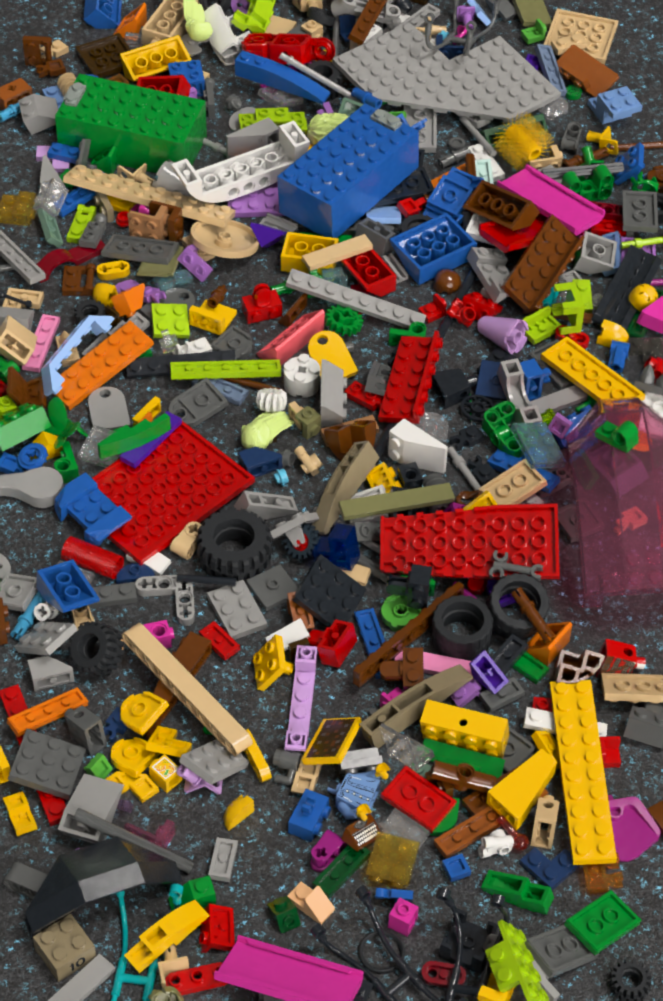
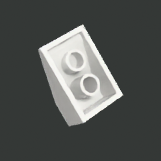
M402 419L389 431L388 456L392 460L397 461L401 465L416 462L419 469L438 473L446 472L448 451L446 445L406 419Z

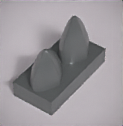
M649 364L642 370L638 380L634 382V386L639 390L663 396V374L654 383V371Z

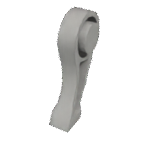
M38 467L25 472L0 475V496L14 497L38 508L53 506L55 497L64 488L62 475L51 467Z

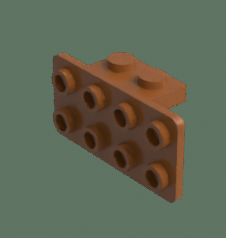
M571 45L557 60L561 75L592 97H597L598 94L607 92L619 79L617 73L576 45Z

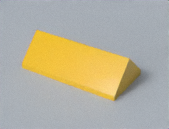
M179 35L120 54L125 78L132 82L137 81L138 77L153 76L168 71V63L192 60Z

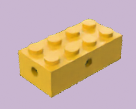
M428 699L426 701L420 720L424 739L427 738L503 758L509 739L508 719Z

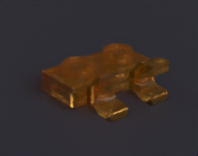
M616 853V863L582 865L587 894L608 892L609 886L612 888H623L622 872L606 874L605 868L619 869L618 862L620 860L618 853Z

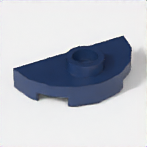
M138 563L129 564L118 572L116 584L136 583V580L140 577L155 576L150 567L144 564L142 566Z

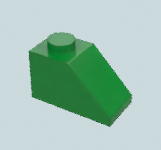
M210 875L190 880L183 885L184 889L180 907L193 900H196L203 909L209 903L216 905V894ZM169 896L168 901L171 907V911H173V899L171 896Z

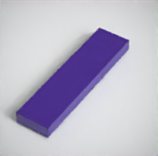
M166 411L165 413L170 416L171 430L138 448L122 453L120 461L136 468L182 424V418Z

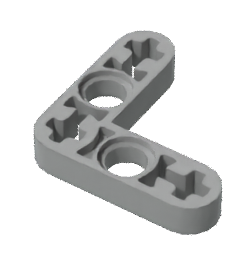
M177 575L146 576L136 580L135 588L139 596L176 595L178 623L182 626L193 624L195 621L193 583L177 581ZM161 583H168L169 587L160 588L159 585ZM182 583H186V590H182ZM182 597H188L190 599V601L187 603H182L179 600ZM183 610H187V611H188V617H187V618H184V611H183Z

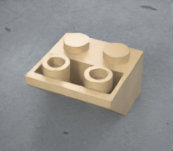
M7 315L0 326V354L8 360H13L18 366L25 365L35 350L37 336Z

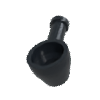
M398 0L396 6L405 14L409 13L413 7L410 0Z

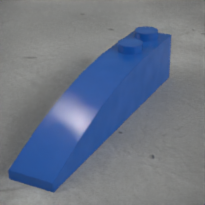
M243 50L235 59L236 76L324 104L330 96V91L315 81L273 60Z

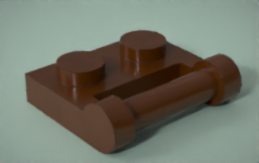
M23 36L25 65H46L45 62L53 60L51 52L52 39L50 37ZM41 45L45 47L46 58H42Z
M92 263L86 266H64L62 296H91L94 289L93 277L96 272V266ZM82 274H87L86 285L81 287Z

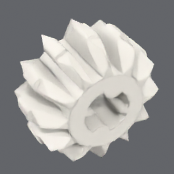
M263 388L257 393V408L266 412L283 411L287 405V393L282 389Z

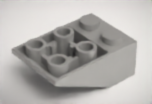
M268 117L226 135L227 159L279 141V127Z
M84 773L64 809L58 830L63 835L93 844L106 840L107 835L74 820V814L78 808H81L112 823L124 784Z

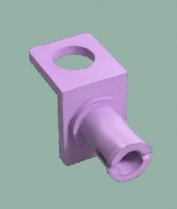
M181 764L178 767L177 775L185 779L184 792L189 793L199 788L207 787L217 795L221 794L223 780L218 781L217 787H215Z

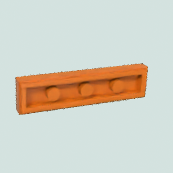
M76 687L7 718V724L16 736L19 737L25 734L26 729L35 730L64 717L65 712L70 708L75 710L80 706H88L89 701L80 689Z

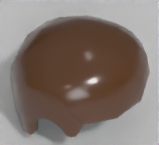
M443 269L436 274L432 283L433 288L439 294L445 291L450 295L460 288L461 278L455 271Z

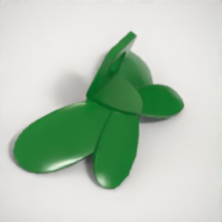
M59 397L52 398L48 404V415L52 427L44 431L58 436L54 443V448L58 449L61 447L67 437L76 430L88 438L89 435L80 427L81 423L79 421L74 423L72 420L67 419V411L63 401Z

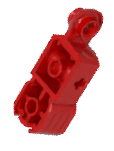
M251 33L244 38V41H241V49L243 51L283 65L287 64V62L279 58L282 52L290 57L293 56L295 60L302 64L309 63L310 60L331 61L335 56V46L331 40L324 37L312 38L310 34Z

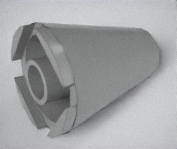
M171 160L165 161L156 174L158 176L157 181L153 180L152 187H162L166 191L180 192L188 197L192 196L171 168V164L174 162Z

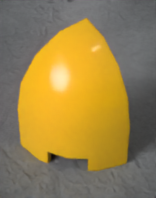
M98 283L95 285L92 295L96 302L100 301L101 304L113 308L114 305L110 297L118 294L115 285Z
M604 319L601 325L602 331L597 337L596 344L611 347L612 340L629 341V335L621 325Z
M240 795L228 805L223 817L224 825L228 831L254 812V800L249 796L243 798V795Z

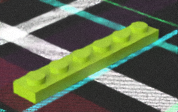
M280 359L170 362L171 380L281 377Z

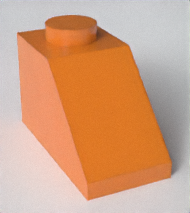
M144 283L110 297L120 317L124 315L127 318L131 317L136 313V310L142 308Z

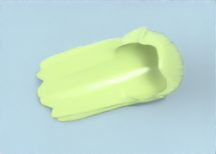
M183 0L184 18L186 20L185 29L189 37L199 42L209 39L213 29L209 22H205L202 5L198 4L195 0Z
M265 411L251 423L242 425V446L245 449L255 446L265 449L268 444L273 442L276 435L292 426L295 422L289 420L290 417L285 411Z

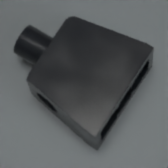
M459 368L436 371L435 375H432L431 378L432 388L444 409L462 402L465 397L470 395L471 387L477 386L476 376L466 377Z

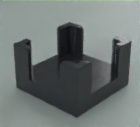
M457 908L463 933V950L460 966L481 974L487 961V955L482 946L488 935L491 933L497 935L498 924L488 921L487 929L468 922L467 912ZM453 917L451 930L448 936H444L439 957L455 964L457 929L455 918Z

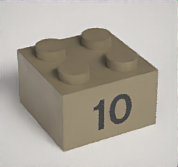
M71 913L33 936L36 952L58 982L86 966L96 957L95 945Z

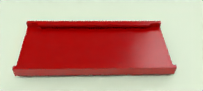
M539 213L531 226L514 231L492 221L479 224L478 230L481 237L502 252L508 253L512 250L528 247L547 217Z

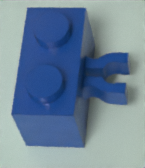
M535 359L521 362L520 365L524 372L525 391L529 401L541 398L543 383H548L551 380L549 378V375H551L550 369H541Z
M305 789L288 821V833L312 842L315 835L318 836L321 832L323 819H327L330 814L329 797Z

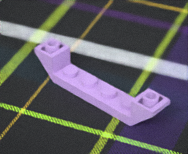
M297 645L295 676L285 750L306 752L316 674L317 647Z

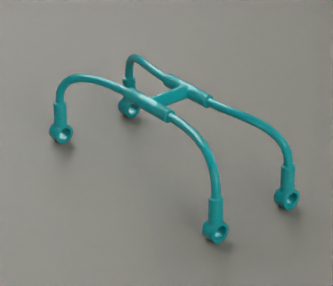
M172 884L170 886L169 895L173 899V911L179 908L184 887L180 884ZM124 890L116 893L120 906L123 941L122 953L118 961L111 991V1001H117L123 982L145 985L142 1000L149 1001L148 995L153 991L158 958L149 965L147 976L125 973L127 959L124 955L128 950V925Z

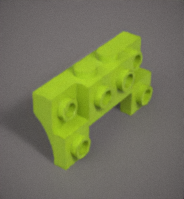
M247 0L250 2L247 14L237 9L233 14L231 23L243 32L248 28L252 33H265L266 28L271 22L269 19L274 13L273 7L276 0Z
M288 107L255 108V113L238 114L240 129L269 117L278 127L295 121L302 132H305V135H307L308 129L305 113L289 112Z

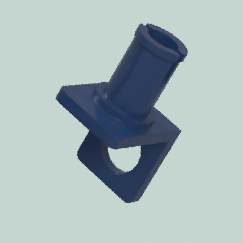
M343 14L339 16L340 36L345 42L350 41L348 37L355 25L354 15Z

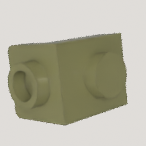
M306 406L295 414V418L302 423V436L308 440L320 432L321 415L310 406Z

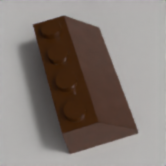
M481 180L463 205L465 210L512 231L531 226L540 213L531 200L484 180Z

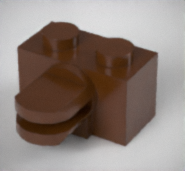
M423 647L403 648V660L383 661L379 668L381 678L384 681H400V683H403V692L424 680Z

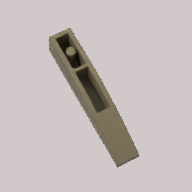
M369 441L354 442L331 476L316 511L319 520L312 524L316 527L315 530H319L320 533L318 535L323 536L329 533L330 528L341 514L338 506L339 501L349 500L357 493V489L366 480L367 475L380 458Z
M459 664L423 680L392 699L362 721L359 725L363 737L373 748L377 747L379 749L422 717L427 699L441 703L472 680L473 676Z

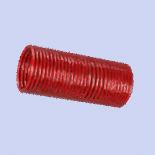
M73 536L66 539L61 550V558L63 560L69 561L73 559L77 566L79 565L107 578L116 579L118 572L123 568V556Z

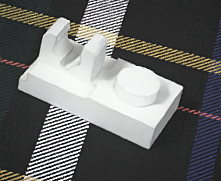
M205 337L191 342L185 341V344L181 346L176 344L175 348H173L174 350H172L173 355L212 352V348Z

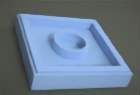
M378 206L366 212V218L368 217L375 222L378 221L382 224L401 223V212L396 206Z

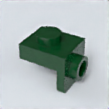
M287 896L276 898L273 902L267 904L268 911L277 921L281 933L301 925L297 908Z

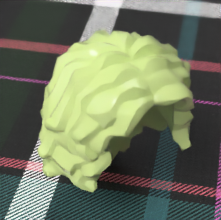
M341 113L315 115L308 125L307 137L310 143L313 145L317 144L349 116Z

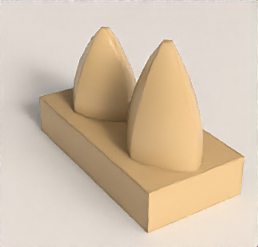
M63 331L61 336L55 337L57 348L70 335L66 331ZM77 346L75 348L72 347L70 350L72 351L71 355L61 361L62 367L72 366L80 360Z

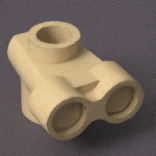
M299 446L294 450V453L303 463L300 466L306 474L311 473L312 476H315L320 472L318 468L323 466L315 453L309 456L303 446Z

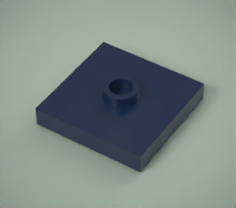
M482 360L476 395L507 401L497 376L500 362Z

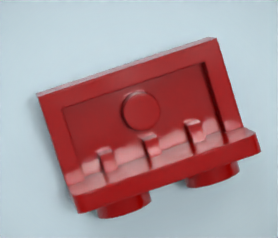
M478 292L467 294L462 300L465 307H472L475 310V320L477 321L483 316L494 317V315L501 313L503 306L494 304L492 299H486Z

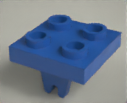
M639 142L615 159V162H623L624 164L623 172L614 173V183L618 186L627 179H630V177H634L637 181L640 170L645 168L643 163V144Z

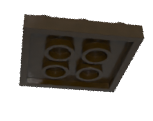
M120 33L75 46V52L89 73L99 78L122 72L123 67L120 54L131 50Z

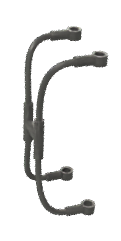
M453 0V31L449 33L441 44L436 46L431 45L429 40L435 15L428 13L424 17L427 47L431 50H437L448 45L450 42L464 45L463 55L467 56L477 39L485 35L493 27L501 0H493V17L485 30L473 36V32L477 27L476 22L469 21L466 24V39L455 37L459 0ZM431 16L432 21L428 20L427 17ZM469 24L473 25V29L469 28Z

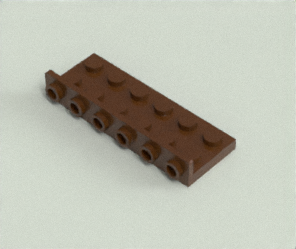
M553 214L548 216L500 288L528 314L534 310L538 311L543 306V300L551 294V288L559 282L558 277L567 270L566 265L574 259V253L582 247V241L585 237L581 235L576 238Z

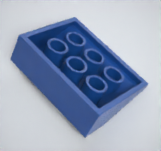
M447 212L390 238V243L402 264L418 285L435 278L436 274L443 269L452 270L469 262L467 256L471 248L477 247V242Z

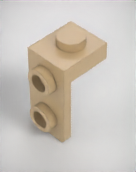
M550 145L551 152H549V158L531 160L529 165L536 170L548 165L560 168L562 166L563 153L559 151L557 145Z

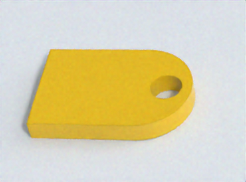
M321 331L310 339L308 353L310 358L318 362L320 370L322 359H325L343 369V377L349 378L358 374V369L344 341L338 334L332 331ZM325 338L328 342L321 345L318 343V339Z

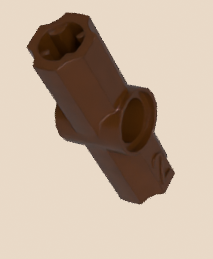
M434 760L430 771V778L451 783L458 791H466L470 788L488 793L496 784L495 776L475 771L467 763L455 766Z

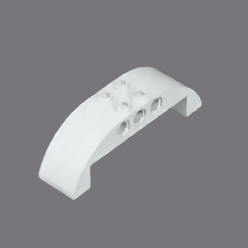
M291 121L279 126V141L196 171L187 159L171 164V168L194 198L209 203L225 202L276 183L277 176L307 152L310 141L296 122Z

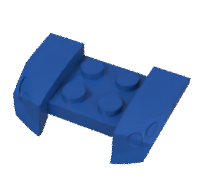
M452 167L448 175L442 176L428 198L423 215L435 218L447 212L460 225L464 216L460 214L463 210V205L481 180L484 179Z
M86 472L65 485L55 497L54 508L60 522L69 513L85 529L84 541L95 546H100L112 532L132 519V516L121 505L117 507L98 489L97 483Z

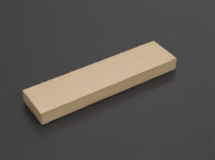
M363 234L302 255V261L308 270L312 271L373 250V244Z

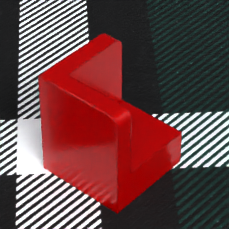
M620 736L599 737L604 768L620 767Z

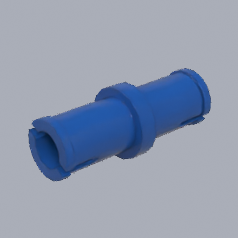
M355 87L351 92L352 97L361 100L363 104L366 103L376 109L382 106V100L374 97L369 91L365 92Z

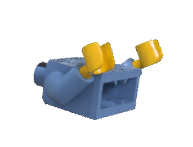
M382 762L377 765L376 769L368 772L348 773L342 783L333 780L329 782L327 792L336 795L335 806L345 819L359 820L361 818L362 821L367 820L366 815L372 813L371 809L380 792V777L386 780L389 776L386 771H389L390 768L386 763Z

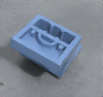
M627 86L600 93L597 97L588 99L587 103L602 124L632 116L633 113L642 111L641 103Z

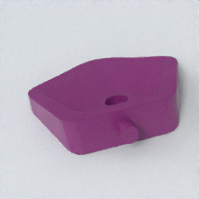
M608 795L617 861H632L659 840L660 828L639 798L631 796L614 799L612 795Z

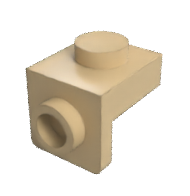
M310 19L301 25V29L310 34L312 38L323 37V25Z

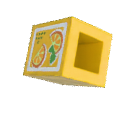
M165 754L159 759L153 760L149 766L150 779L166 793L182 781V777L177 775L178 766Z

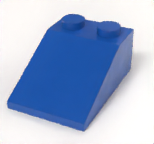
M73 559L37 571V590L47 603L62 613L99 602L100 600Z

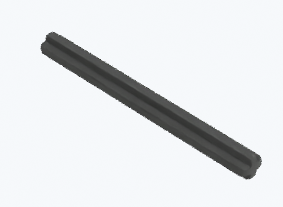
M78 808L74 814V820L109 837L118 836L175 861L178 870L189 874L193 868V862L81 808Z

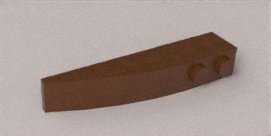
M190 631L187 637L182 638L179 648L176 652H172V655L195 677L212 653V641ZM160 679L153 694L166 700L169 706L145 732V739L147 741L157 726L163 723L179 700Z

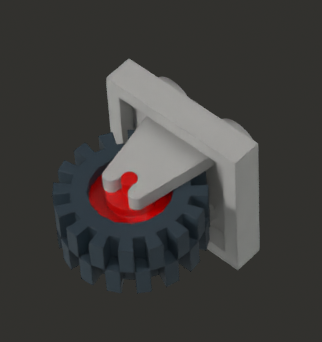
M299 512L291 516V520L276 524V529L270 531L273 539L286 536V539H283V543L287 544L284 548L289 550L287 553L289 555L292 554L293 558H310L316 555L315 553L320 550L318 547L322 544L319 543V540L322 539L321 536L318 537L319 530H315L316 527L313 525L310 526L311 523L319 520L317 512Z

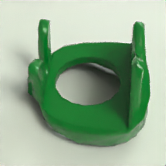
M642 171L638 174L637 181L634 177H630L633 184L631 191L658 192L659 184L656 177H652L651 180H643ZM644 184L642 190L637 189L639 185Z

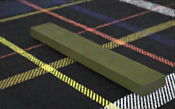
M450 483L343 500L339 501L338 506L345 521L450 503L455 501V496Z

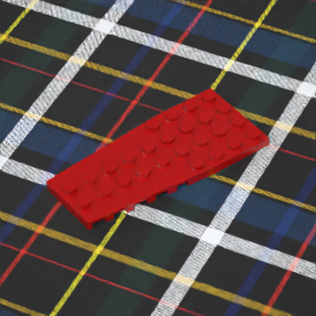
M558 504L491 505L474 507L472 510L460 508L451 512L439 510L431 514L418 512L416 515L404 516V514H397V517L389 518L381 516V573L408 575L412 564L432 567L431 576L499 580L500 573L498 572L493 574L492 579L489 577V570L494 564L493 553L495 550H498V558H503L505 552H508V561L506 563L527 567L541 564L543 571L534 572L537 575H541V579H560ZM504 570V576L516 573Z

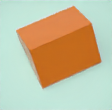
M142 3L126 15L113 35L120 33L122 38L137 40L142 33L143 26L147 23L146 3Z
M571 622L547 624L556 637L551 640L548 634H546L550 642L545 644L537 632L527 643L529 648L526 652L548 667L559 651L570 642Z

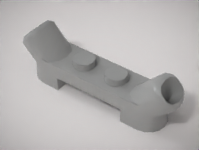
M335 0L331 3V12L336 17L343 14L360 17L367 2ZM386 3L376 21L386 24L391 31L402 23L399 18L401 10L396 5Z

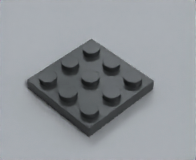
M26 729L8 780L69 800L86 748Z

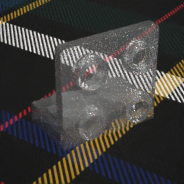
M383 723L379 726L382 733L381 738L388 748V755L392 759L402 762L404 766L406 765L418 771L435 757L433 750L411 737L404 736Z

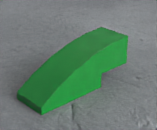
M493 870L488 871L481 886L483 891L491 895L499 894L506 898L505 902L547 915L554 899L553 892L549 886L530 883L528 877Z

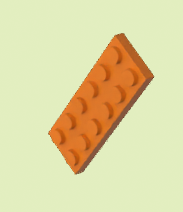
M131 320L60 374L65 381L61 384L62 389L54 396L59 397L69 410L73 409L94 390L101 387L154 345L153 340Z

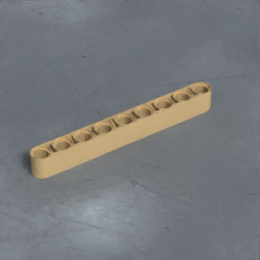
M137 623L122 633L125 644L233 756H237L253 744L249 733L144 625Z

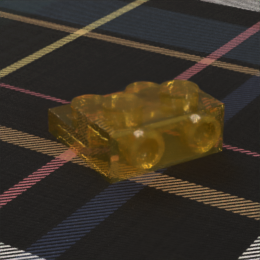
M19 191L18 196L3 194L0 202V223L30 226L32 219H35V208L39 203V197H36L35 192Z
M377 831L366 875H370V880L382 883L383 879L392 881L391 886L398 888L410 885L420 842Z

